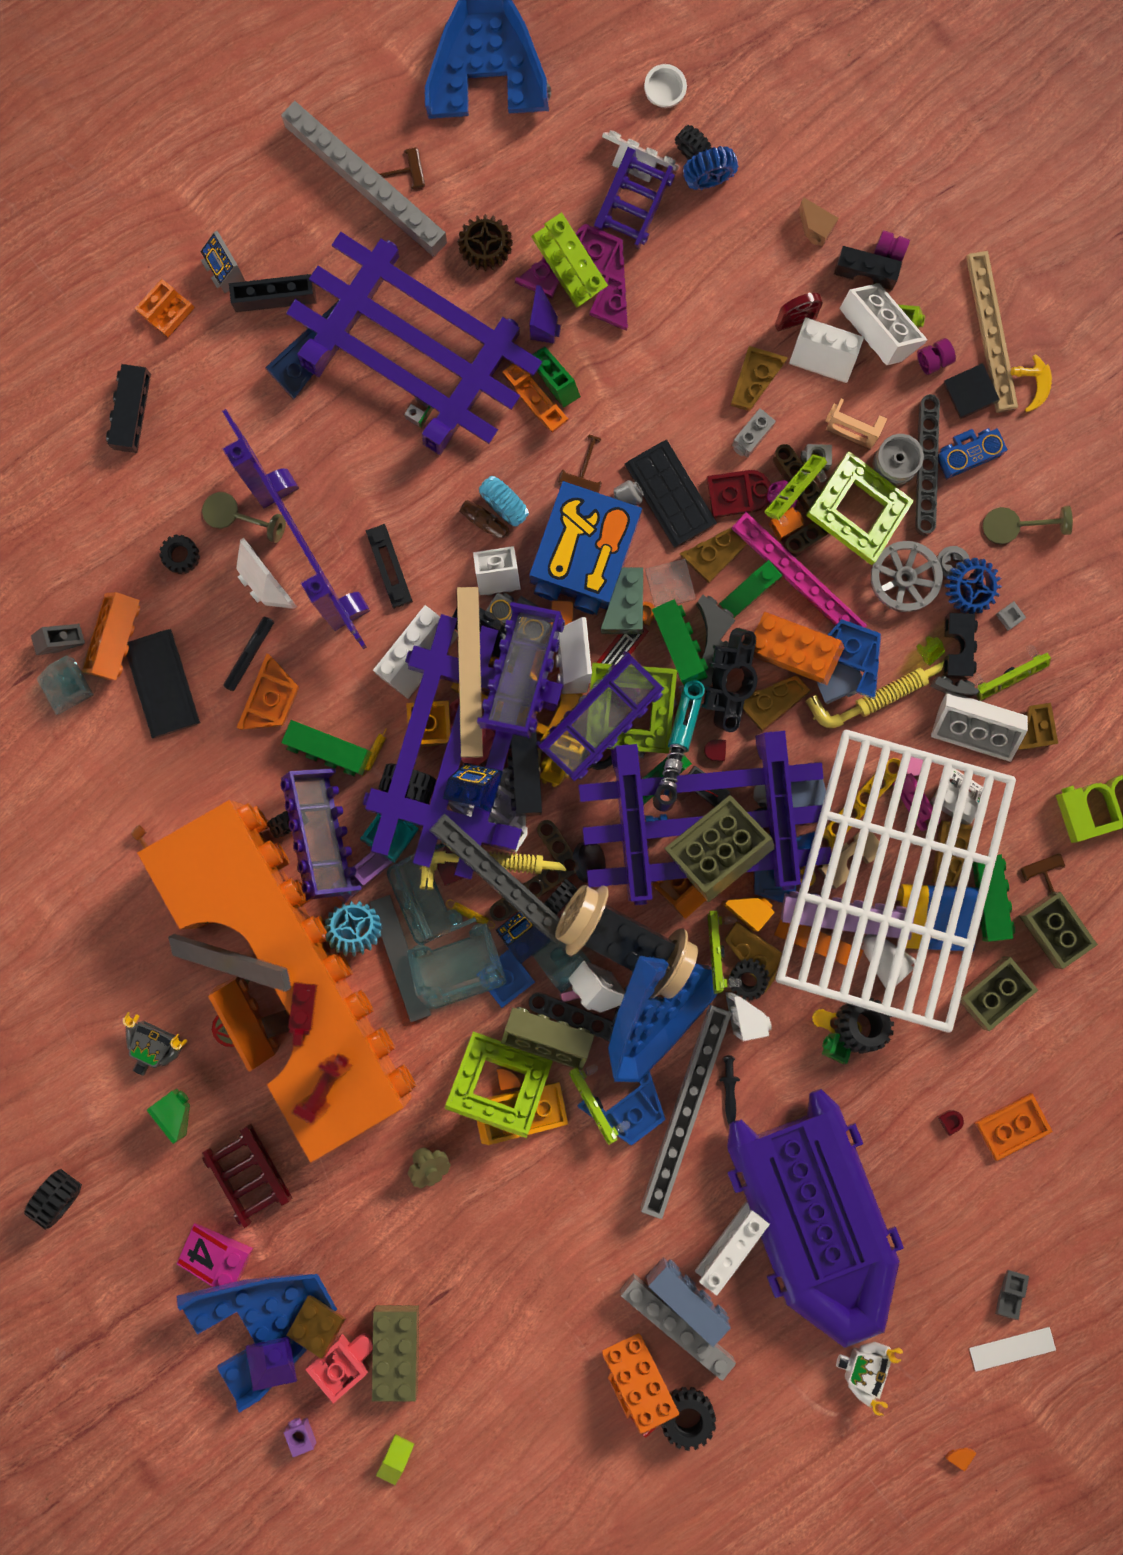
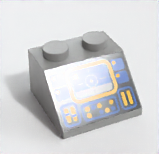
M215 231L200 251L204 257L201 262L207 271H212L214 276L211 279L216 288L221 287L223 292L226 293L229 291V283L244 282L245 279L218 231Z

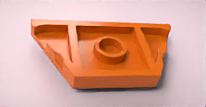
M267 653L237 725V728L240 730L284 726L298 692L299 686L272 656Z

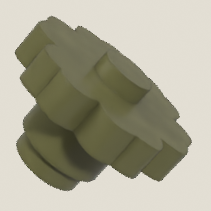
M420 1148L412 1156L413 1164L409 1167L408 1176L414 1187L433 1186L441 1181L443 1175L449 1172L451 1164L445 1152L437 1150L432 1153L427 1148Z

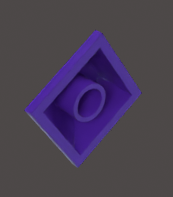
M536 285L530 320V340L554 344L555 338L560 336L561 325L558 324V316L542 287Z
M289 1337L246 1346L253 1391L297 1381Z

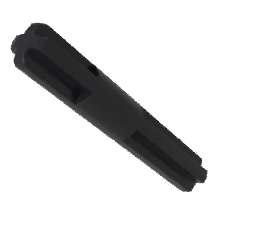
M266 616L261 619L224 682L223 686L230 691L236 689L273 626V620Z

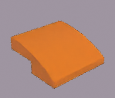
M161 279L135 307V310L168 338L195 307L172 286Z

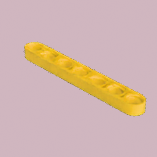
M892 758L888 760L883 777L885 786L880 789L878 799L896 780L898 772L896 774L890 773L888 765L891 762H895L900 766L901 761L899 759ZM875 774L856 794L853 808L856 810L857 815L854 819L859 820L865 814L867 804L861 803L860 795L863 792L870 795ZM844 807L839 811L838 814L842 815ZM830 821L826 825L823 838L828 841V847H831V849L834 847L837 836L831 830L832 825L837 823L834 821ZM848 826L847 832L852 828L851 826Z

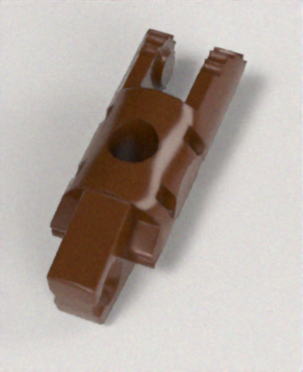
M469 500L462 504L459 511L470 522L486 533H490L497 538H503V536L505 537L509 534V528L483 507Z

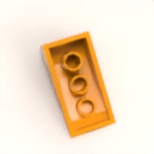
M560 1082L544 1086L528 1135L568 1125ZM520 1090L487 1097V1099L514 1108ZM477 1121L481 1144L492 1145L522 1137Z

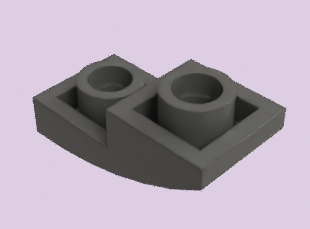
M938 676L930 685V687L943 693L949 691L965 697H972L979 692L975 688V684L968 680H959L953 685V681L944 676Z

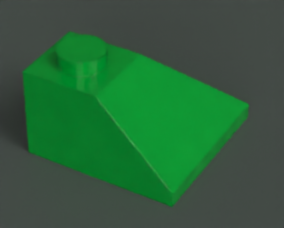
M178 1089L171 1091L147 1109V1112L172 1144L187 1135L190 1111L187 1095Z

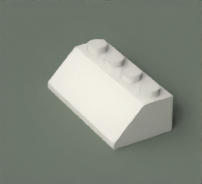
M879 283L850 289L839 308L886 365L902 362L927 341L926 337Z
M424 605L373 669L376 675L407 699L418 688L423 673L408 669V663L405 662L408 650L412 651L414 645L431 650L440 616L426 605ZM454 630L450 646L458 637L456 630Z
M947 691L939 706L931 737L1011 762L1028 731V720L1026 715Z
M725 992L728 1009L732 1013L730 1019L733 1034L742 1041L769 1036L768 1030H772L770 1018L741 997L731 992Z

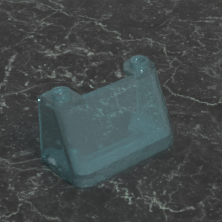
M486 923L474 925L469 931L470 937L434 950L420 944L407 951L416 997L427 1008H440L506 984L505 973L490 929Z

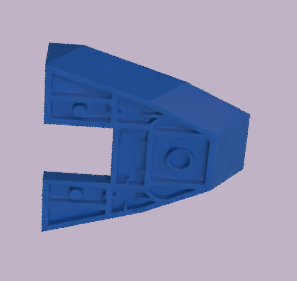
M458 0L444 27L425 84V107L429 119L469 116L468 78L507 76L509 114L549 111L547 78L526 24L513 1Z
M639 956L618 1010L608 1047L614 1082H639L677 1043L715 999L717 994H714L712 968L709 965L695 964L687 982L674 997L670 999L666 997L650 998L659 980L665 976L669 963L664 959Z
M293 1274L245 1279L176 1296L179 1311L183 1309L197 1335L238 1312L255 1344L288 1337L286 1335L306 1298L310 1295L332 1310H337L318 1274ZM290 1338L293 1361L295 1363L307 1349ZM246 1349L217 1365L219 1373L236 1400L239 1413L260 1401L272 1388L253 1391Z

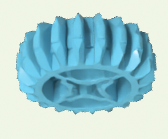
M490 476L481 483L479 492L482 498L504 521L516 527L526 520V517L529 515L526 505L508 485L495 476Z
M350 901L347 906L342 902V908L335 906L334 913L329 912V919H325L324 928L328 932L326 934V941L329 942L331 949L335 948L337 953L343 951L345 956L352 952L354 957L356 952L359 951L363 955L364 949L371 951V944L377 945V938H380L382 929L380 917L376 915L374 908L370 909L368 904L362 907L360 901L357 905Z

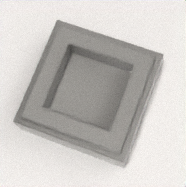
M1014 601L996 613V616L1007 631L1026 618Z

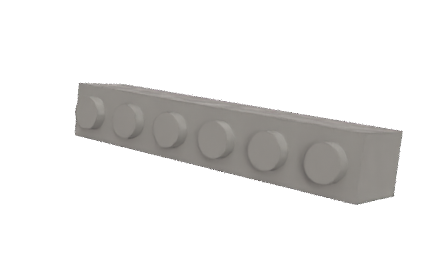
M634 1273L620 1289L621 1297L721 1381L725 1379L736 1365L734 1357L718 1343L712 1347Z

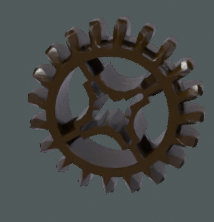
M486 214L483 216V219H480L477 215L475 222L469 218V226L463 224V231L459 232V253L463 254V260H468L470 267L475 264V269L477 270L480 266H483L485 272L487 271V266H491L492 270L495 269V264L501 267L502 260H508L507 254H511L512 248L510 247L513 246L512 234L508 231L507 224L503 225L501 219L495 222L494 215L490 219L487 218ZM489 231H492V232L496 233L500 238H497V236L491 235V234L489 233ZM485 236L487 238L486 249H484ZM471 248H474V250H479L482 253V255L475 253Z

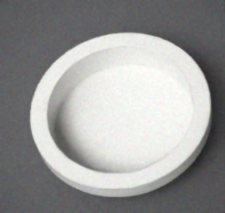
M661 64L652 68L647 74L644 90L647 98L654 105L670 108L679 104L685 96L687 89L686 78L677 67Z

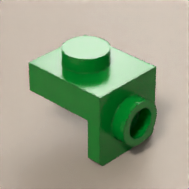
M838 1033L826 1036L822 1043V1055L839 1063L847 1064L851 1048L846 1049L843 1047L844 1042H839L840 1034Z

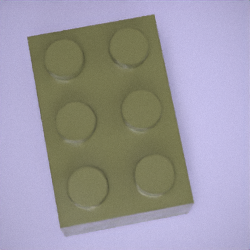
M1061 892L1050 893L1019 915L1055 968H1066L1098 945Z
M1003 956L962 991L960 1003L983 1030L991 1031L1035 994L1038 989L1011 957Z

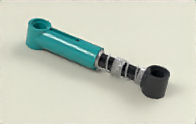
M698 680L687 682L681 693L668 743L671 752L667 755L668 759L666 760L665 771L663 772L664 778L661 780L660 785H658L653 798L654 807L661 812L672 809L677 799L676 782H678L677 776L680 774L683 765L681 762L682 757L685 756L683 753L689 751L701 701L705 693L704 685ZM693 691L697 696H692L688 692ZM687 707H691L688 719L684 720ZM666 795L670 801H663L660 796Z

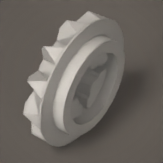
M957 546L944 548L937 557L944 576L953 575L950 570L953 568L952 565H946L951 558L962 563L964 559H970L967 552Z

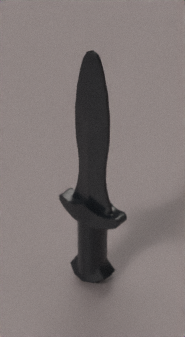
M732 1055L723 1057L725 1076L719 1079L720 1082H724L726 1089L725 1111L728 1125L736 1119L735 1085L736 1081H740V1078L734 1076L733 1063L735 1057Z

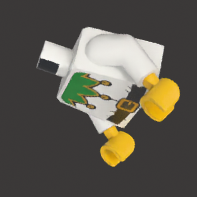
M871 1342L861 1345L859 1348H853L850 1357L839 1354L836 1367L846 1370L845 1379L854 1395L864 1404L872 1407L876 1415L881 1416L884 1414L879 1412V1404L884 1408H888V1406L883 1401L877 1402L876 1398L880 1399L891 1362L899 1363L902 1361L897 1359L894 1353L901 1354L903 1351L900 1348L891 1350L889 1346Z

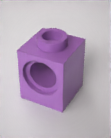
M296 1418L288 1423L284 1435L292 1457L294 1458L313 1450L316 1445V1439L308 1418L302 1420ZM302 1432L304 1439L296 1438L294 1433Z

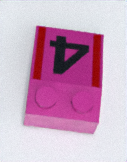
M194 1223L177 1265L212 1287L240 1281L253 1248Z

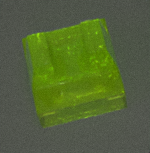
M927 636L925 638L927 645L923 647L921 644H918L916 648L923 657L924 662L930 666L945 653V650L939 638Z

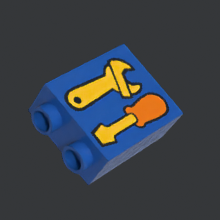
M562 481L529 574L530 584L536 585L534 594L550 601H558L560 594L574 598L576 600L573 607L591 615H597L599 607L607 610L634 538L642 508Z

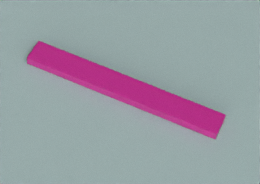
M747 512L731 528L765 561L770 560L783 577L835 626L841 619L862 627L867 626Z

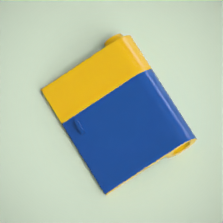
M901 884L898 889L896 900L900 901V905L903 907L908 906L913 884ZM922 885L913 924L925 927L935 888L934 885ZM944 886L934 930L946 933L957 887ZM966 887L955 936L967 939L979 888ZM912 932L911 940L907 941L906 948L919 949L922 935ZM931 938L928 949L941 950L943 941ZM952 944L950 950L964 951V947Z

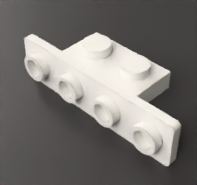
M610 130L609 133L605 132L602 135L603 138L620 145L612 164L614 167L619 168L627 147H630L636 151L638 161L656 168L657 163L665 167L672 166L674 171L679 169V165L675 164V159L668 156L664 158L659 157L656 150L649 147L644 150L639 147L640 143L632 139L625 141L620 138L621 134ZM635 168L629 171V174L647 182H650L652 176Z

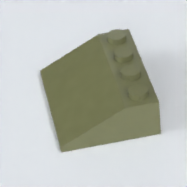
M731 795L665 847L666 852L708 902L775 849L772 838Z

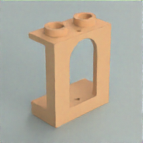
M841 398L838 405L833 404L825 422L829 423L826 430L871 449L879 438L887 418L879 415L873 426L865 424L839 412L844 401ZM834 424L843 425L868 437L866 439Z

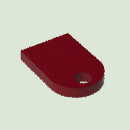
M804 294L785 303L781 307L775 322L777 332L803 324L805 317L816 320L823 304L820 294Z
M756 470L707 476L713 517L744 514L746 512L751 513L764 508L768 503L767 494L771 486L769 479L763 473ZM757 485L765 486L766 493L758 494L755 487Z

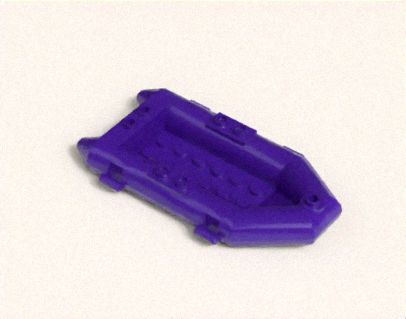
M818 1089L809 1093L808 1115L760 1134H756L741 1119L730 1123L727 1149L735 1169L727 1173L734 1192L744 1191L750 1210L770 1224L762 1234L761 1239L774 1271L773 1274L767 1276L774 1297L783 1296L787 1306L842 1347L846 1348L885 1333L900 1263L896 1252L904 1249L897 1228L891 1227L887 1229L856 1150V1147L863 1145L856 1123L847 1126L840 1106L822 1089ZM846 1131H850L854 1143L849 1142ZM738 1172H741L745 1182L742 1186L737 1175ZM888 1234L891 1236L894 1247H890L886 1237ZM777 1277L782 1279L784 1285L782 1290L780 1289Z

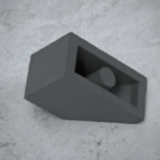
M80 624L41 627L31 635L36 655L58 653L85 644Z

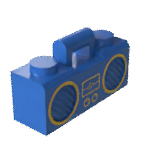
M990 428L979 432L978 437L974 430L970 429L952 438L955 444L954 447L950 444L941 449L938 455V463L947 480L1003 456L1008 449L997 428L990 431ZM968 439L971 440V442H969V443H967V444H965V445H962V443H961V442L966 441V440H968Z

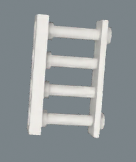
M747 1201L695 1269V1272L702 1277L699 1282L716 1296L770 1225L758 1214L750 1210Z

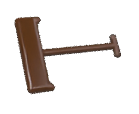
M417 147L405 149L404 151L408 156L409 168L379 173L380 176L385 177L411 171L413 180L411 188L425 187Z
M589 434L588 438L592 439L580 477L561 470L558 482L562 484V481L599 493L602 485L601 481L594 482L584 479L595 441H601V438Z
M1056 854L1022 867L1021 872L1025 881H1028L1030 877L1043 873L1052 893L1055 891L1047 871L1059 866L1064 868L1066 865L1062 855Z

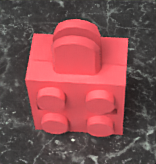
M363 1333L350 1343L341 1334L334 1340L325 1358L320 1359L316 1356L307 1365L305 1370L332 1403H335L367 1375L370 1366L364 1359L373 1351V1338L369 1334Z

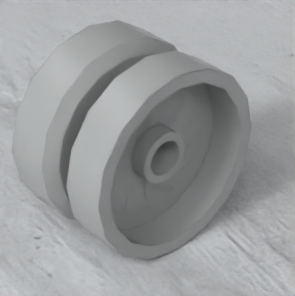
M892 435L884 440L875 453L872 463L873 469L894 486L904 485L921 468L924 459L923 449L919 442L910 435Z

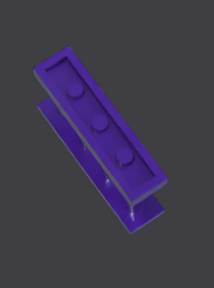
M627 147L594 223V228L604 231V228L608 229L610 227L636 239L635 247L640 249L641 244L645 245L648 240L649 233L647 231L667 186L671 187L675 178L673 167L669 165L666 173L638 161L636 151ZM635 168L661 180L658 191L655 192L630 181L629 177H627L630 169L634 170ZM627 188L654 200L649 212L620 200L619 194L621 189L625 190ZM613 208L622 209L644 219L641 230L637 231L613 220L612 216H610Z

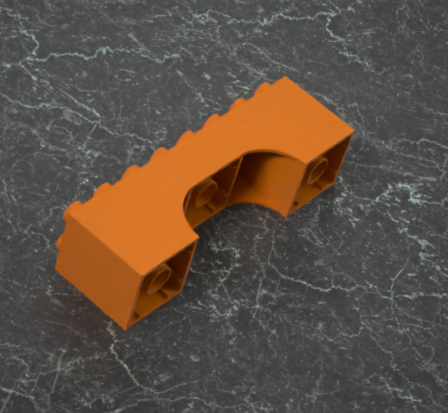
M228 800L142 849L137 854L179 929H198L211 923L227 925L246 938L258 960L287 968L291 989L286 992L279 989L275 990L289 1015L294 982L317 985L313 1026L310 1030V1035L304 1036L303 1046H293L292 1054L285 1068L274 1080L267 1084L311 1163L403 1109L412 1099L410 1092L416 1087V1083L404 1064L395 1068L388 1054L395 1049V1046L387 1031L383 1027L374 1031L366 1016L373 1013L374 1009L363 990L353 993L345 979L353 975V972L342 953L337 955L330 954L324 943L328 933L324 928V920L320 916L316 918L314 916L310 917L303 906L311 901V899L306 901L305 894L302 892V882L299 879L295 881L292 878L288 879L282 868L290 864L285 851L278 842L273 844L270 840L266 841L262 834V831L269 828L264 814L257 805L252 807L250 803L244 805ZM339 1053L349 1059L348 1063L352 1067L341 1077L337 1078L326 1097V1102L330 1104L327 1112L315 1123L310 1124L293 1114L292 1111L296 1104L312 1094L324 1073V1070L318 1067L319 1063L331 1055L337 1056Z

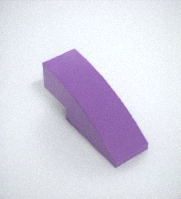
M369 853L353 866L356 868V875L350 878L352 887L361 886L362 890L393 862L382 854ZM340 879L333 883L330 889L342 888ZM355 893L352 896L346 895L337 897L345 904L357 893Z

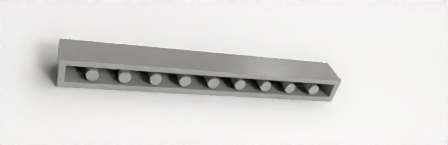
M296 101L281 114L285 127L430 255L435 257L447 244L446 232Z
M710 1004L708 1006L640 1206L642 1213L659 1219L663 1218L732 1014L730 1011Z

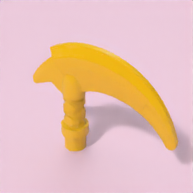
M1037 355L1032 356L1035 364L1033 368H1024L1023 366L1011 368V375L1022 377L1025 375L1035 376L1036 395L1032 403L1025 408L1026 412L1032 411L1044 403L1052 385L1050 367L1048 364L1045 365Z

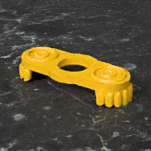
M818 1009L813 1013L812 1021L817 1027L828 1029L831 1033H835V1030L830 1026V1021L832 1018L837 1017V1013ZM857 1021V1026H858V1029H859V1031H860V1033H861V1031H862V1029H861L862 1026H861L860 1023Z

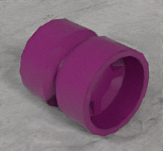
M883 230L874 254L902 261L910 239L902 236L895 238L893 233Z
M947 338L935 342L933 347L928 345L917 351L919 365L926 375L938 371L940 366L945 368L956 362L954 348Z

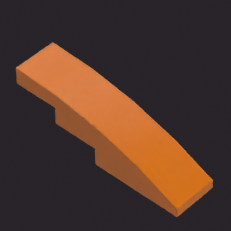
M780 919L774 935L786 940L790 923L782 922ZM799 924L794 942L795 945L806 949L811 927ZM819 932L814 953L826 958L832 936ZM840 940L835 962L847 966L852 945ZM862 949L859 951L855 970L864 951Z

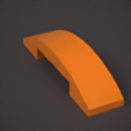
M514 363L502 371L512 388L520 395L522 401L552 433L569 421L562 410L556 404H553L531 378V374Z

